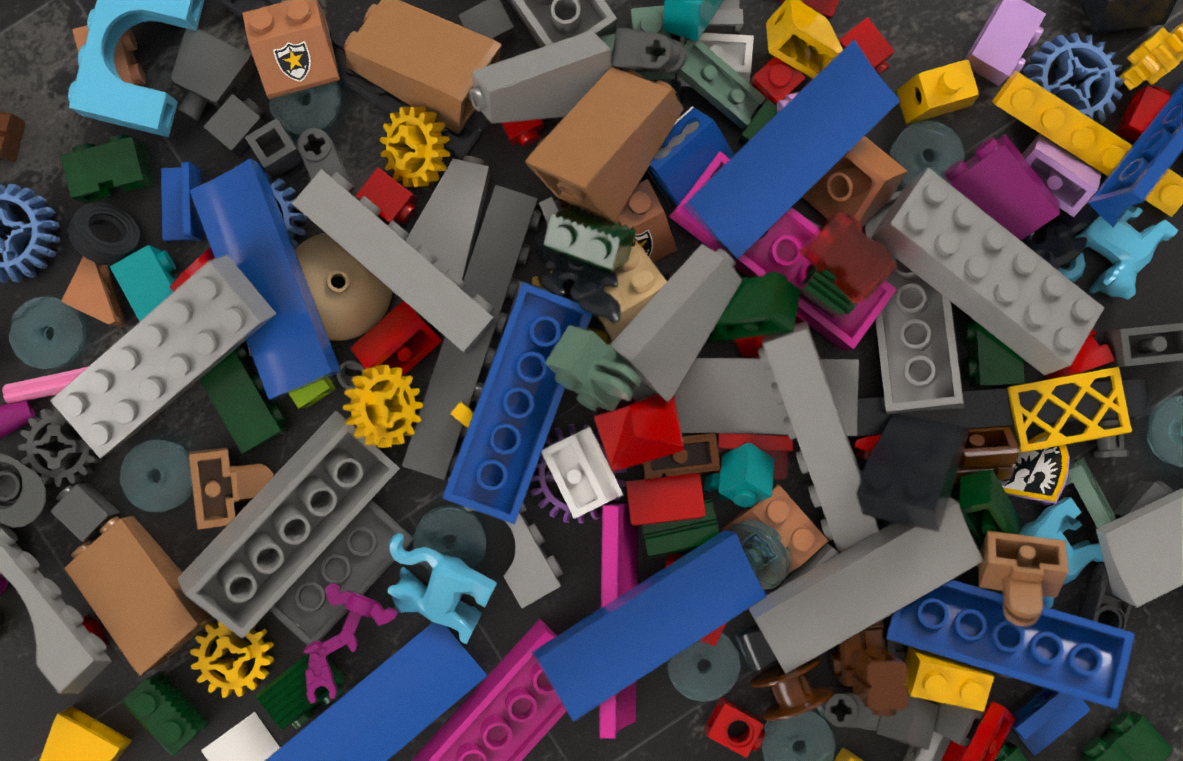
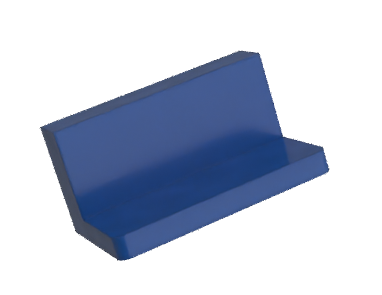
M182 162L179 168H161L162 240L165 242L203 241V225L189 191L202 185V170L191 162Z
M1043 688L1012 714L1015 721L1011 729L1033 755H1037L1090 711V708L1083 699Z

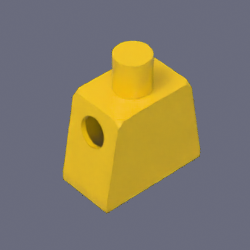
M785 0L766 23L769 53L812 79L843 50L828 19L805 5L801 0Z
M969 60L921 72L896 90L897 97L901 100L899 103L906 125L970 107L979 96ZM916 92L921 93V104L916 98Z
M71 706L56 715L40 761H117L132 740Z

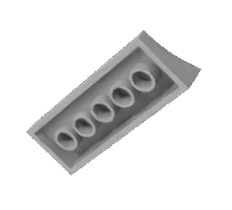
M902 191L894 192L891 199L865 224L866 240L884 252V256L879 261L882 269L878 275L897 289L875 319L886 413L965 409L951 301L870 238Z
M696 358L675 392L681 432L788 435L783 418L789 416L785 405H777L771 384L775 383L776 380L772 369L765 371L761 359ZM820 359L847 436H857L859 360ZM641 381L637 388H633V400L655 392Z
M1183 488L1096 529L1114 596L1137 608L1183 585Z
M949 497L939 532L894 522L773 591L748 609L785 674L984 560L969 532L958 502Z

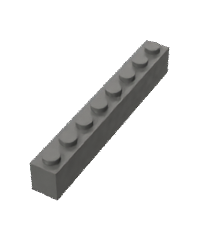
M495 185L464 278L466 284L462 290L472 299L478 293L492 305L494 309L490 314L497 321L468 354L459 349L445 336L423 401V407L419 413L421 422L415 425V433L411 437L402 464L403 467L442 480L448 479L450 473H452L459 454L457 451L461 438H465L468 428L450 413L460 402H463L469 409L472 408L473 403H478L484 383L480 382L484 369L490 370L497 349L492 348L496 334L502 335L507 324L509 314L503 313L507 300H514L517 285L520 281L515 278L519 264L526 265L532 245L526 243L530 230L537 231L543 212L538 209V198Z

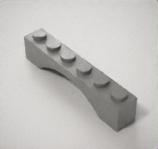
M0 523V573L16 588L27 606L33 622L37 644L36 665L58 693L79 694L112 662L104 652L106 646L98 636L89 633L82 625L84 621L82 615L75 608L66 605L59 596L61 595L60 588L50 579L44 578L37 569L40 566L38 561L28 552L22 551L16 543L18 540L16 534L10 528Z

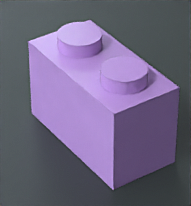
M1000 0L994 7L964 60H969L972 71L999 86L1015 70L1021 71L1026 62L1021 56L1027 46L1032 48L1042 35L1044 29L1040 27V24L1046 13L1023 0Z
M1040 133L1022 154L1059 201V207L1073 217L1098 191L1102 173Z

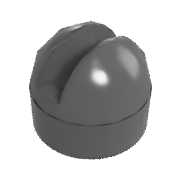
M349 359L339 366L341 373L337 374V379L344 388L355 389L356 387L351 379L355 376H363V372L362 375L345 374L346 369L362 371L365 368L358 359Z

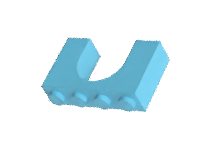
M97 0L95 9H92L88 16L87 27L89 32L86 44L80 48L78 53L79 70L76 81H73L69 88V108L84 117L169 137L178 102L168 93L122 81L115 66L116 46L128 29L146 21H157L197 31L204 0Z

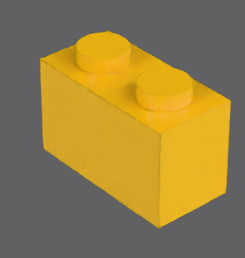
M908 647L904 661L907 664V683L904 686L908 688L910 696L984 712L994 679L990 671Z

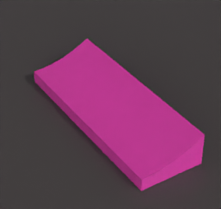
M719 152L669 216L715 252L718 249L725 250L684 208L683 204L730 160L722 152ZM791 207L737 260H734L736 263L734 267L748 278L764 276L768 272L781 273L787 277L788 281L799 288L832 238ZM877 275L870 284L866 282L863 284L862 288L858 291L861 299L854 310L848 315L843 313L841 316L832 318L802 295L799 298L796 315L803 321H807L808 325L842 351L851 350L856 347L897 289Z
M607 502V504H603L601 608L638 585V526L631 525L628 502ZM636 681L600 704V738H615L619 730L636 722Z
M539 618L411 761H522L566 712L532 654L534 650L557 635Z

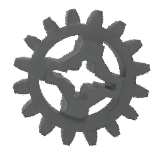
M56 407L54 412L51 409L41 410L42 420L39 418H30L28 420L33 428L31 430H21L20 432L23 437L27 438L26 444L18 445V450L27 452V456L20 462L22 464H32L31 470L38 476L42 474L41 479L44 485L52 484L53 481L56 487L67 486L68 481L71 484H77L82 482L80 474L87 476L94 473L89 466L90 463H99L102 459L95 455V452L84 439H81L74 432V428ZM64 443L65 445L71 444L72 448L58 450V448H50V445ZM81 454L80 459L75 464V459Z

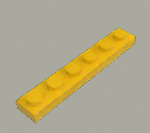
M1017 70L1012 73L992 101L1002 110L1106 176L1111 174L1132 147V144ZM1168 168L1145 200L1173 217L1183 204V177Z

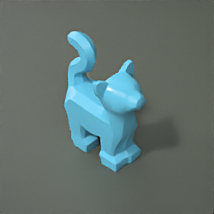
M1134 206L1129 207L1114 228L1098 214L1097 218L1074 238L1086 237L1088 240L1086 247H1090L1100 253L1114 265L1099 276L1097 281L1090 287L1089 292L1094 294L1102 291L1110 297H1121L1126 300L1132 298L1136 294L1135 283L1137 273L1151 261L1158 243L1171 239L1176 235L1178 229L1165 219L1155 226L1152 225L1147 229L1145 228L1139 233L1127 223V220L1137 218L1143 211L1141 208ZM1083 252L1070 262L1071 265L1068 269L1062 267L1058 269L1061 274L1072 282H1075L1083 274L1086 265Z
M1064 497L1056 504L1047 507L1036 521L1026 523L1020 532V535L1066 541L1068 575L1063 585L1074 580L1092 560L1104 562L1099 543L1091 545L1088 540L1070 546L1068 540L1062 534L1067 529L1075 531L1082 526L1080 521L1076 519L1081 511L1071 497ZM1043 596V607H1052L1054 597Z
M401 533L393 535L389 541V551L394 560L406 565H415L427 561L433 568L428 587L405 567L401 568L399 571L400 580L396 585L390 586L387 591L392 595V600L395 603L394 608L398 610V613L418 612L432 623L453 628L459 632V640L467 644L482 612L476 607L462 602L461 597L463 594H469L475 597L477 604L485 607L497 582L469 568L460 558L443 555L435 549L421 547L410 552L403 549L404 535Z

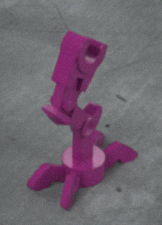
M335 583L326 586L325 592L331 606L344 604V607L349 609L350 612L340 634L323 643L314 641L304 649V653L309 654L306 682L307 697L311 704L317 701L316 688L319 686H324L328 689L330 699L336 698L338 689L326 657L346 644L351 652L356 651L358 644L355 631L362 615L373 617L378 626L394 620L398 614L397 609L389 606L384 610L379 602L350 590L341 592V586Z

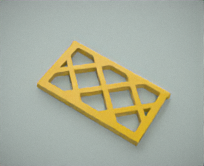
M1119 367L1007 387L1020 453L1132 432ZM1111 377L1113 389L1107 398L1090 387L1094 379ZM1073 383L1079 387V390L1069 404L1051 394L1056 386ZM1035 390L1041 396L1029 412L1020 405L1018 393ZM1085 393H1088L1102 403L1092 420H1089L1075 410V407ZM1047 399L1064 410L1053 428L1036 417ZM1108 408L1118 414L1120 427L1104 430L1098 426ZM1070 415L1087 426L1082 434L1066 437L1059 431ZM1032 422L1049 433L1044 441L1028 444L1026 430Z

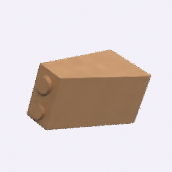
M381 0L378 5L372 4L364 17L363 26L358 32L353 31L350 33L343 49L345 50L347 68L410 106L426 107L427 112H435L437 114L435 121L438 123L444 122L445 127L459 134L476 110L471 102L469 93L470 89L473 88L472 71L498 63L502 44L401 0Z
M611 67L529 155L526 163L556 197L614 223L684 108L675 96V89L669 84L660 80L656 83L648 81L632 69H627L624 72Z
M116 516L99 529L102 535L93 543L90 541L85 542L71 554L74 560L64 569L134 670L141 676L165 663L200 632L205 625L210 623L214 617L184 594L177 579L183 572L136 518L129 516L119 519Z

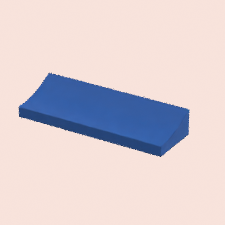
M854 39L690 197L683 206L734 260H737L901 100L875 71Z
M1183 81L1088 202L1113 228L1129 207L1145 200L1183 150Z
M249 158L223 175L189 190L215 259L228 255L276 312L272 319L246 340L268 399L278 398L341 373L262 164Z
M522 282L444 491L443 499L515 524L565 389L554 379L556 373L545 362L569 325L587 330L592 316L591 313L584 311L577 302Z
M724 530L540 646L532 654L572 721H575L767 597L744 553L737 533Z
M950 580L892 613L885 639L1117 709L1135 633L1044 607L1035 624L1021 627L1005 618L1003 594Z
M431 623L264 761H387L488 675L470 656L447 626Z

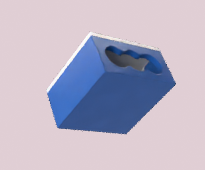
M692 106L677 119L647 168V172L668 203L676 208L719 152H722L729 159L734 156V153L714 120Z

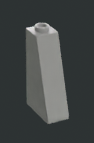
M591 30L472 71L473 88L469 92L471 102L477 111H482L491 123L565 117L611 68V49Z
M463 156V160L452 159L406 239V242L415 250L421 244L438 259L433 265L443 274L450 269L463 281L474 250L492 174L489 166H484V160L472 156Z
M701 244L609 345L628 362L627 365L638 374L641 381L667 402L674 396L742 281L733 269L736 264L735 261L722 249H718L715 252Z

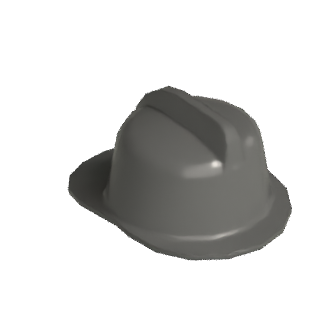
M0 453V523L10 527H24L34 522L42 513L46 503V488L43 480L33 470L16 459Z

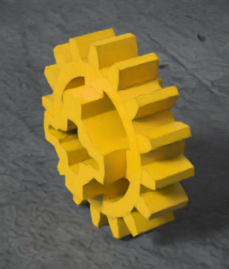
M1183 23L1174 28L1170 33L1164 27L1160 28L1127 57L1132 64L1118 77L1125 80L1123 83L1129 90L1137 87L1144 80L1153 85L1180 64L1183 60Z
M400 107V112L390 114L392 123H384L383 125L387 132V137H381L380 142L386 145V150L382 151L380 155L381 157L388 158L389 162L385 166L386 171L394 170L393 179L403 181L404 187L429 186V182L439 180L437 171H446L447 169L446 165L442 162L443 157H450V152L444 149V144L449 142L450 139L441 134L445 124L444 122L435 123L437 114L435 112H427L426 107Z
M380 365L363 369V376H355L351 379L356 388L345 390V394L351 398V403L343 405V410L351 411L352 415L345 421L346 424H356L357 428L353 436L355 438L365 437V445H378V448L403 444L404 436H413L415 433L411 424L421 422V418L415 414L416 409L423 407V403L415 402V396L420 393V389L410 388L409 385L413 377L411 375L401 377L402 369L399 367L389 368V365Z
M213 621L205 625L208 634L200 633L195 637V640L201 646L190 650V654L197 656L199 660L191 665V669H201L203 673L199 676L197 682L201 683L208 680L210 682L208 692L210 693L219 687L222 688L221 693L224 698L228 697L233 689L236 695L240 697L246 693L247 687L253 691L260 686L257 678L265 679L270 673L264 666L274 662L273 657L266 655V651L274 646L273 642L264 643L262 640L268 632L266 629L256 632L254 626L245 635L251 642L249 643L220 621H218V625ZM218 636L219 639L216 640L217 648L213 654H210L211 645ZM229 651L230 653L237 654L245 653L236 661L234 658L220 659ZM255 658L254 667L247 676V664L250 659ZM215 669H216L217 671L221 672L222 674H224V675H225V678H224L223 676L219 675V674L215 671Z

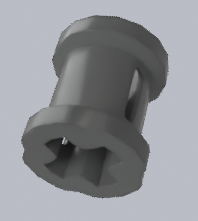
M1100 420L1098 426L1106 430L1120 427L1119 420ZM1124 434L1097 439L1098 450L1094 451V457L1129 456V451L1124 447Z

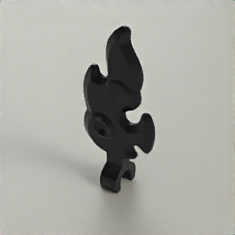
M1089 204L1083 206L1075 217L1063 211L1052 222L1042 228L1043 242L1039 244L1032 242V237L1036 230L1020 241L1058 270L1059 267L1073 261L1083 252L1088 241L1087 238L1081 237L1076 239L1074 235L1089 226L1095 220L1098 213Z
M547 230L534 236L535 242L541 247L536 250L537 255L541 260L548 261L545 264V269L552 270L550 274L541 275V281L545 288L555 295L562 296L565 294L563 289L565 281H574L575 283L570 290V294L573 299L578 301L579 306L584 311L606 317L611 323H617L621 316L620 305L613 296L603 290L606 286L612 288L618 286L615 272L544 247Z

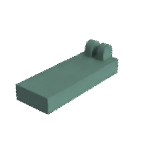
M685 38L682 44L686 49L687 58L684 66L676 74L739 128L747 127L751 122V116L758 105L764 102L766 97L700 40L694 41Z
M1084 457L1070 462L1065 486L1074 483L1097 528L1116 520L1115 514Z

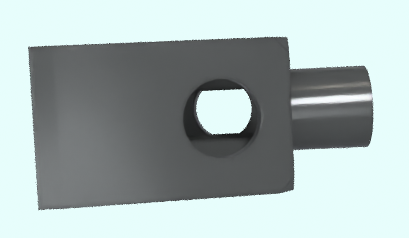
M198 28L197 31L185 29L171 74V82L187 92L178 111L199 121L207 103L220 108L232 94L237 97L257 70L254 58L250 54Z

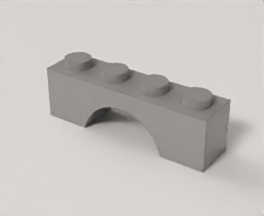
M524 502L515 524L505 521L513 532L516 549L514 560L503 576L521 608L561 586L559 577L564 574L554 555L547 557L543 551L541 544L545 543V539L537 525L533 523L529 526L522 513L527 510ZM463 506L466 511H472V510H473V509H471V508H468V507Z

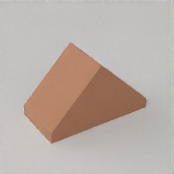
M83 257L61 302L109 325L118 327L128 325L108 266L95 263Z

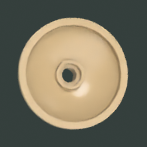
M327 233L315 235L302 242L295 249L330 341H346L360 337L382 320L390 305L393 291ZM335 276H340L345 280V286L340 289L334 288L331 284V279Z

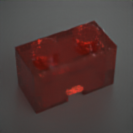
M840 211L828 217L802 246L799 252L820 272L828 268L837 277L832 283L856 304L868 300L898 265L890 259L891 253L883 244L878 241L872 242L862 232L863 227L857 219L849 214L844 215Z

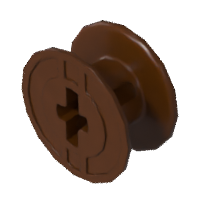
M818 656L785 674L780 664H777L760 672L751 679L750 685L752 687L763 688L771 686L777 701L762 714L764 720H783L803 714L822 705L832 697L833 691L830 688L820 687L812 689L806 673L820 662Z

